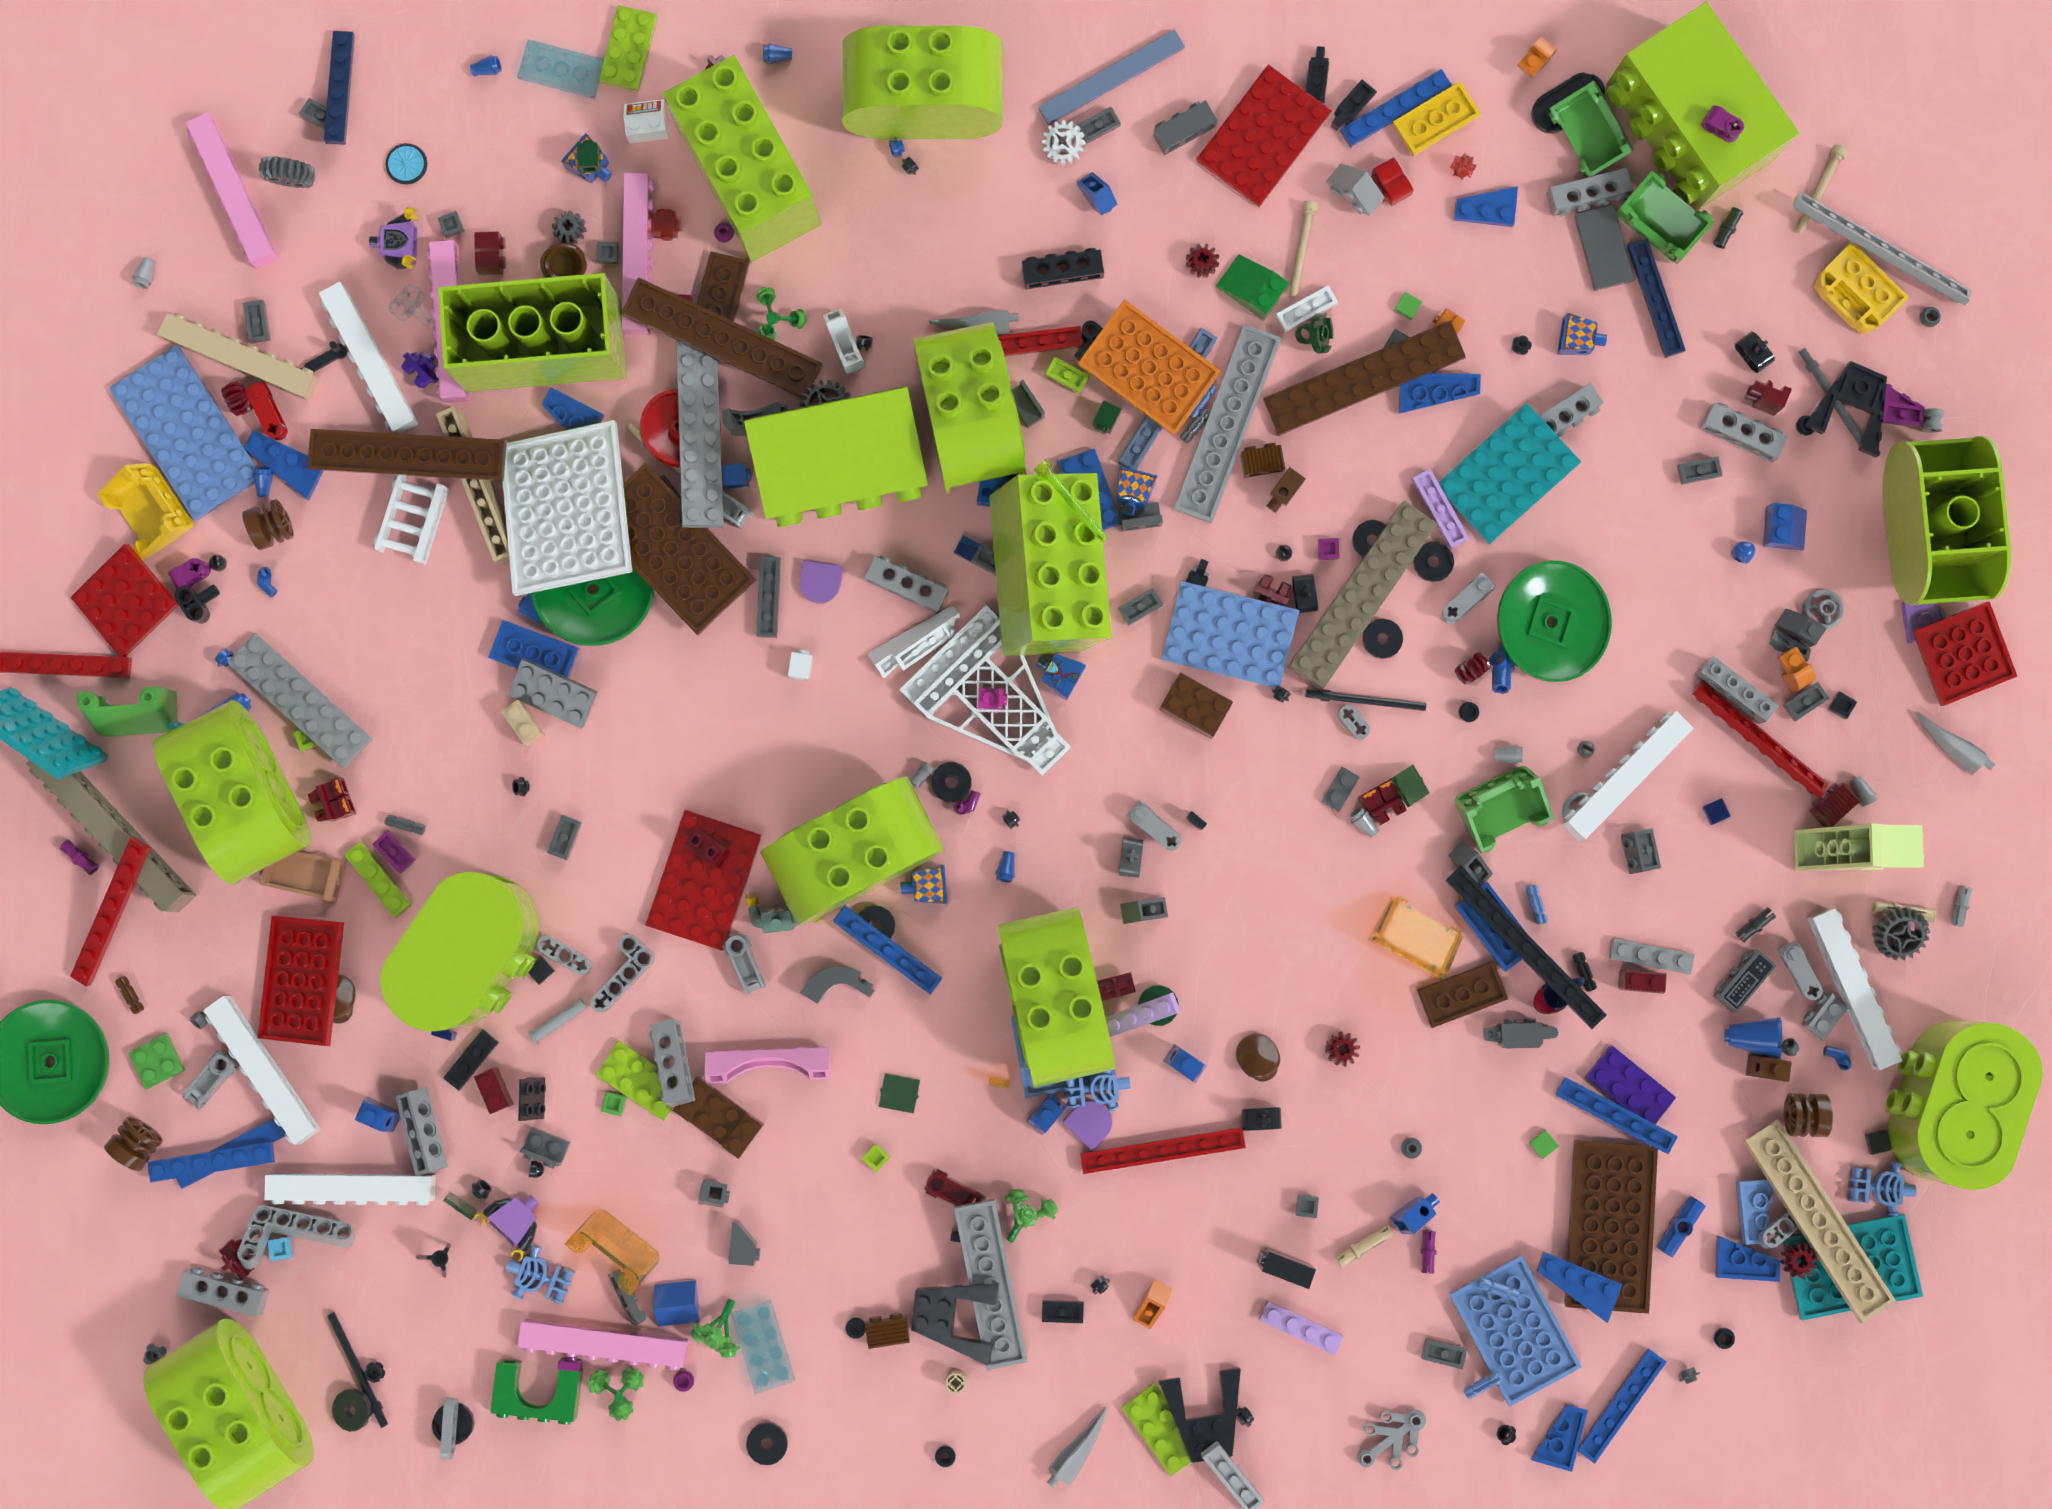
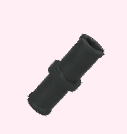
M1735 207L1731 208L1725 222H1722L1720 225L1721 230L1713 241L1716 247L1721 249L1726 247L1730 236L1735 233V227L1743 215L1742 210Z
M1767 907L1758 916L1749 919V923L1735 932V934L1739 938L1742 934L1746 933L1740 939L1745 943L1756 932L1760 933L1765 925L1776 918V915L1772 913L1766 917L1772 911Z

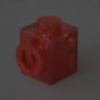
M658 209L656 213H651V233L654 238H661L663 241H671L673 238H678V232H681L682 224L681 219H678L676 211Z

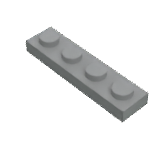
M1612 938L1609 959L1691 974L1695 954Z
M1218 1441L1200 1453L1205 1462L1243 1509H1256L1265 1502Z

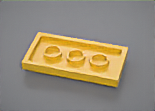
M1459 81L1396 119L1392 125L1414 157L1479 118L1481 113Z

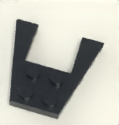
M1853 361L1848 362L1803 427L1819 434L1825 433L1835 403L1839 400L1871 414L1858 450L1875 458L1879 457V443L1882 440L1881 421L1884 417L1882 409L1883 402H1885L1887 376Z
M999 1283L917 1288L915 1290L911 1330L976 1361L989 1365L991 1363L993 1343L953 1335L956 1301L959 1298L996 1305Z
M1240 1368L1219 1371L1225 1413L1186 1419L1180 1378L1158 1380L1191 1463L1205 1461L1200 1453L1216 1441H1218L1230 1457L1233 1456Z

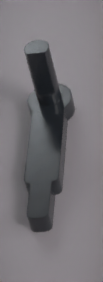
M331 341L329 343L331 350L305 363L304 367L315 372L337 359H344L347 356L348 350L343 344Z

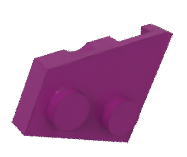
M1886 384L1885 402H1883L1882 409L1884 417L1881 423L1921 428L1923 426L1925 407L1918 402L1912 401L1906 394H1901L1893 389L1891 384Z

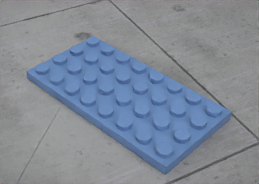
M175 345L109 388L193 520L201 519L255 484L253 472H255L257 465L244 448L239 437L178 345Z

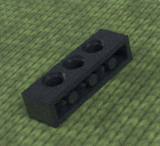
M1088 248L1084 252L1079 253L1068 251L1064 255L1048 254L1045 255V258H1026L1022 261L1025 290L1104 278L1101 249ZM1084 261L1087 263V267L1079 268L1077 263ZM1060 264H1064L1068 269L1060 271L1057 267ZM1040 267H1045L1048 269V272L1040 274L1037 270Z

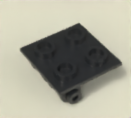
M545 1077L519 1079L518 1121L544 1119L546 1109Z

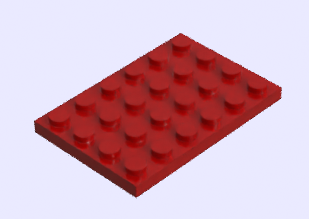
M1268 64L1197 157L1196 161L1260 208L1331 114L1332 110Z
M684 810L645 926L724 951L722 945L728 939L762 835ZM696 828H699L729 850V853L718 868L684 845Z
M271 916L257 1038L319 1046L331 1045L345 922Z

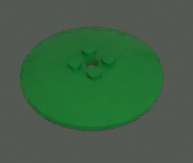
M1544 561L1525 568L1507 585L1498 607L1497 628L1503 649L1510 660L1522 672L1541 681L1563 682L1584 675L1599 662L1610 640L1612 615L1605 592L1596 579L1587 571L1577 565L1564 561ZM1548 617L1554 619V626L1552 628L1547 625Z
M632 567V572L533 592L531 597L539 618L555 635L577 645L603 646L627 637L641 625L651 608L654 589ZM590 585H596L599 591L596 594H590L587 588Z
M40 1000L18 1007L0 1021V1106L6 1112L25 1122L54 1124L76 1117L96 1100L108 1076L110 1056L107 1040L102 1029L86 1011L64 1001ZM49 1056L55 1058V1065L53 1067H49L46 1063Z

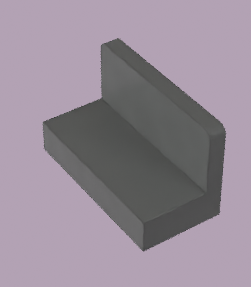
M1021 380L1020 385L1011 391L1014 396L1017 412L1029 428L1045 418V411L1025 381Z
M1158 502L1147 503L1144 510L1136 508L1133 517L1122 515L1123 507L1119 508L1122 532L1159 527L1163 524Z

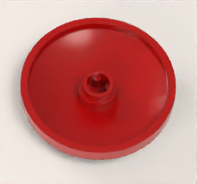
M677 389L666 390L654 396L645 406L640 419V436L648 452L658 461L673 467H680Z

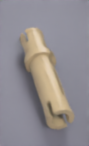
M1874 901L1871 911L1872 914L1882 915V913H1885L1887 915L1889 908L1895 911L1897 906H1900L1902 909L1905 906L1899 905L1897 902L1890 904ZM1907 906L1910 909H1916L1925 917L1926 921L1935 922L1937 917L1935 909Z
M1386 1224L1357 1244H1351L1349 1249L1335 1256V1259L1340 1264V1267L1344 1268V1266L1355 1259H1361L1363 1254L1393 1237L1394 1234Z

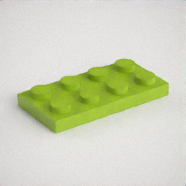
M618 5L599 78L600 83L639 91L657 21V14Z
M618 1041L596 1073V1076L663 1121L673 1108L665 1105L661 1099L662 1086L657 1078L658 1066L623 1042ZM674 1079L672 1082L673 1088L677 1085V1079Z
M1155 1382L1122 1406L1123 1411L1171 1477L1190 1463L1164 1394Z

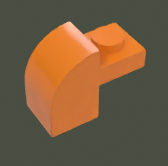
M1540 37L1517 67L1533 79L1538 71L1542 70L1554 56L1557 48L1543 37Z
M1793 647L1777 657L1785 670V673L1781 676L1791 692H1797L1815 681L1816 677L1812 665L1806 663L1797 647Z

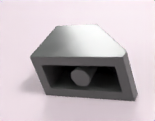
M1787 608L1775 623L1777 628L1808 648L1816 645L1827 629L1813 618Z
M1463 841L1448 855L1457 868L1461 866L1480 886L1493 874L1480 854Z
M1165 897L1120 904L1123 924L1168 917Z
M734 1220L731 1230L729 1264L754 1266L756 1261L760 1259V1248H757V1241L739 1220Z

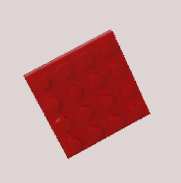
M124 544L70 597L119 657H126L179 606L173 596L129 544Z
M1990 601L1983 602L1912 631L1940 706L1948 705L2018 677Z

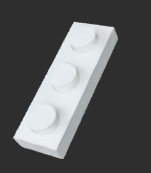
M1328 285L1278 312L1276 317L1286 333L1312 319L1315 314L1323 313L1336 306L1338 301Z

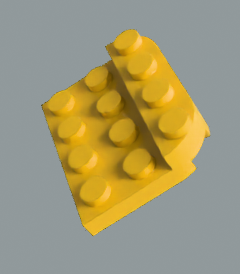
M1854 243L1848 244L1818 274L1814 283V289L1820 297L1860 334L1876 330L1909 298Z

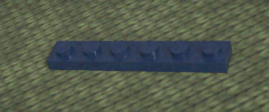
M333 31L324 132L325 144L346 145L355 39L354 33L349 31Z
M1648 239L1628 244L1627 250L1664 357L1668 358L1684 353L1686 349Z

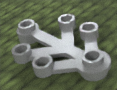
M1387 1409L1380 1413V1418L1384 1423L1388 1424L1392 1421L1404 1423L1399 1428L1378 1426L1372 1422L1366 1423L1364 1425V1432L1368 1436L1378 1434L1387 1437L1372 1449H1362L1358 1452L1357 1460L1363 1467L1372 1466L1375 1457L1393 1444L1389 1465L1394 1470L1401 1469L1403 1465L1400 1459L1403 1435L1410 1431L1409 1444L1406 1446L1405 1451L1408 1456L1416 1457L1419 1454L1417 1447L1418 1432L1426 1424L1425 1415L1417 1409L1410 1410L1407 1414L1393 1413ZM1385 1413L1390 1414V1418L1388 1420L1383 1419V1415ZM1414 1417L1419 1418L1417 1424L1412 1423ZM1373 1426V1432H1367V1427ZM1410 1447L1416 1448L1413 1454L1409 1453ZM1364 1456H1370V1461L1364 1462ZM1399 1460V1465L1393 1466L1392 1462Z

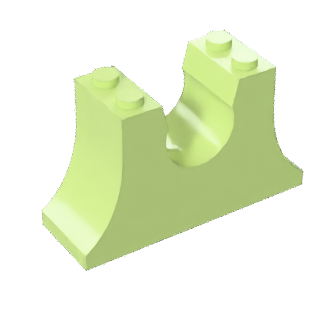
M1861 824L1794 830L1795 871L1883 870V868L1924 867L1922 826Z

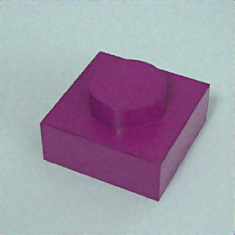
M1339 538L1317 540L1318 560H1335L1340 558Z
M562 1357L558 1361L557 1369L578 1372L582 1368L583 1360L577 1359V1357Z

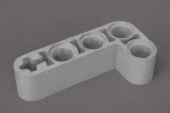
M624 935L619 940V948L629 960L592 997L590 1004L594 1011H608L654 963V953L638 937ZM629 938L634 941V947L631 950L625 947V941ZM643 952L649 956L646 964L641 963L639 959ZM629 967L633 968L635 972L634 977L631 979L625 975V971ZM614 982L620 985V991L617 994L611 991V986ZM607 995L613 998V999L607 998V999L603 1002V1004L605 1005V1007H603V1006H602V1007H598V1005H599L598 999H599V1000H600V999H604Z

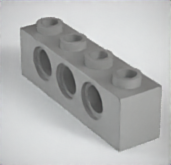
M1624 168L1550 187L1546 195L1552 216L1559 214L1562 217L1574 210L1579 212L1588 210L1593 205L1601 207L1609 204V201H1624L1633 192V186L1628 169ZM1605 186L1612 187L1613 192L1607 191ZM1586 191L1593 192L1594 197L1588 196ZM1567 196H1573L1575 202L1569 201Z
M1590 383L1541 414L1540 417L1558 437H1561L1567 433L1566 429L1571 425L1575 428L1584 422L1583 418L1588 414L1592 417L1601 411L1599 407L1604 402ZM1575 404H1581L1584 408V411H1578L1575 407ZM1559 414L1565 415L1567 422L1560 421Z
M1714 403L1708 408L1699 428L1770 462H1774L1779 458L1788 438L1783 435L1782 431L1775 428L1770 429L1759 420H1751L1742 412H1734L1723 403ZM1722 419H1727L1730 426H1725ZM1741 427L1747 429L1748 435H1744L1741 432ZM1759 435L1765 437L1766 444L1759 440Z
M874 556L864 577L865 581L937 614L940 612L949 593L945 584L936 580L933 583L927 580L928 577L919 572L915 575L909 572L910 569L902 564L898 566L893 565L891 560L884 556H880V558ZM888 570L895 573V576L890 580L884 578V573ZM905 579L913 581V585L910 588L902 586V582ZM929 587L932 591L929 596H922L920 594L921 589Z
M1714 656L1706 659L1695 673V676L1703 680L1759 724L1767 722L1779 706Z
M672 1018L651 1024L649 1035L655 1048L653 1057L658 1065L657 1078L662 1086V1101L665 1105L671 1107L695 1101L681 1022ZM669 1039L670 1044L667 1048H665V1041ZM673 1058L674 1063L669 1068L668 1063ZM677 1078V1085L673 1088L672 1082Z
M427 1087L395 1096L415 1175L419 1176L448 1167Z
M191 1267V1269L183 1271L176 1294L177 1297L254 1317L263 1314L269 1289L263 1288L264 1285L259 1283L246 1284L243 1283L244 1280L235 1277L231 1279L223 1278L224 1275L221 1273H204V1269L198 1267ZM201 1281L207 1284L206 1291L200 1287ZM221 1286L227 1289L226 1296L221 1294ZM241 1291H244L246 1293V1301H243L240 1298Z

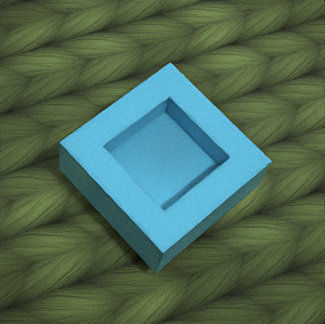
M291 1236L268 1240L270 1261L293 1257Z

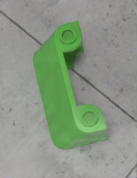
M1592 81L1549 108L1551 110L1549 113L1551 120L1554 124L1558 122L1562 126L1579 156L1581 164L1578 166L1584 176L1588 175V177H1591L1634 151L1627 135L1595 81Z
M1651 171L1616 214L1641 237L1648 239V242L1673 263L1678 264L1714 223L1713 217L1705 210L1702 212L1695 211L1666 187V178L1657 171L1655 173Z
M160 686L146 687L141 690L139 704L119 706L109 705L106 702V697L97 696L92 692H76L79 709L100 736L113 737L167 733L174 730L168 726L170 722L178 723L176 691Z
M1526 766L1516 767L1458 795L1454 799L1468 832L1480 853L1491 851L1496 845V837L1525 823L1531 822L1534 825L1543 826L1548 821L1554 819L1540 777Z

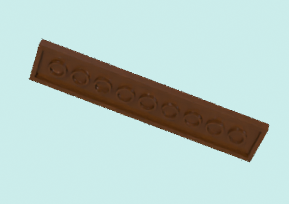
M639 277L621 312V315L800 398H802V394L809 395L806 388L812 389V384L815 382L823 364Z
M1450 320L1263 398L1276 432L1280 436L1464 360L1466 355Z
M310 429L307 469L504 481L507 441L504 439Z

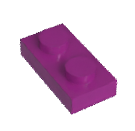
M386 830L372 843L399 874H402L416 861L389 830Z

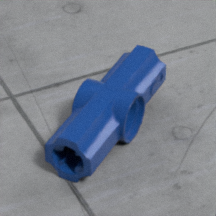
M1689 1195L1676 1217L1670 1220L1669 1228L1656 1247L1673 1258L1685 1238L1692 1233L1693 1226L1706 1205ZM1683 1221L1685 1228L1679 1232L1677 1226Z

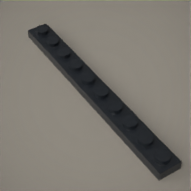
M1461 866L1445 880L1590 1029H1593L1607 1016Z

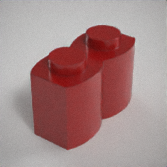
M1394 157L1373 168L1371 178L1382 190L1381 193L1385 197L1383 201L1389 203L1391 207L1413 194L1414 190L1411 183Z

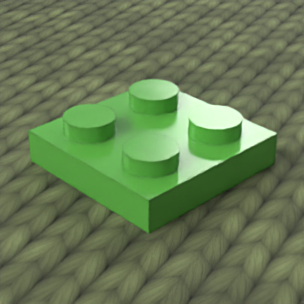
M164 1034L128 1052L145 1089H149L185 1071L169 1034Z

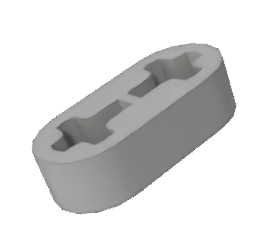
M1345 705L1339 710V720L1355 739L1361 740L1369 735V725L1353 706ZM1344 709L1352 711L1350 716L1354 720L1353 722L1349 718H1343L1345 714ZM1354 723H1356L1359 727L1364 726V735H1362L1361 733L1358 735L1356 734L1355 731H1357V728L1354 725Z

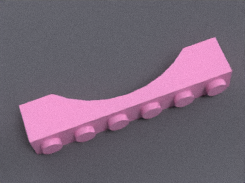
M816 1046L814 1048L795 1047L793 1049L774 1048L773 1050L756 1048L750 1051L735 1049L725 1052L713 1050L712 1052H705L704 1075L707 1084L728 1083L746 1071L771 1066L794 1070L810 1080L830 1079L831 1056L829 1047L825 1048L823 1046Z

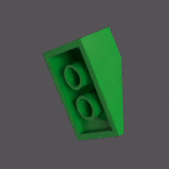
M1239 254L1215 287L1264 321L1287 290L1289 282L1274 271Z

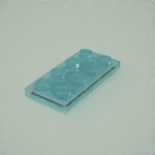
M528 39L517 77L523 81L595 99L604 59Z
M769 1300L732 1312L731 1317L755 1394L794 1382V1373L772 1301Z

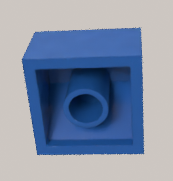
M1772 503L1767 506L1763 547L1803 551L1807 510L1795 505Z

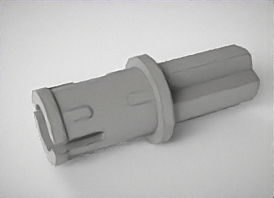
M1959 886L1956 903H1953L1955 908L1951 922L1952 925L1957 927L1964 926L1967 910L1970 909L1969 901L1973 888Z

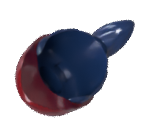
M1584 978L1572 979L1579 987L1585 981ZM1546 983L1538 989L1533 1001L1535 1010L1542 1014L1557 1013L1567 1006Z

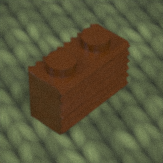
M1267 443L1263 448L1256 449V446H1249L1244 448V451L1240 454L1244 478L1283 472L1285 470L1281 445H1276V443Z
M893 1313L889 1315L890 1318L882 1319L881 1316L870 1317L869 1321L865 1323L868 1349L910 1343L907 1315L902 1316V1313Z

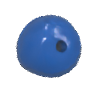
M1741 541L1733 547L1731 555L1736 561L1747 564L1755 555V546L1750 542Z

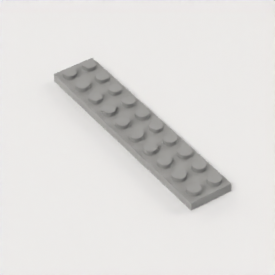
M1246 324L1243 325L1174 507L1175 511L1210 524L1212 523L1281 337Z
M676 340L682 527L723 528L718 362L716 358Z

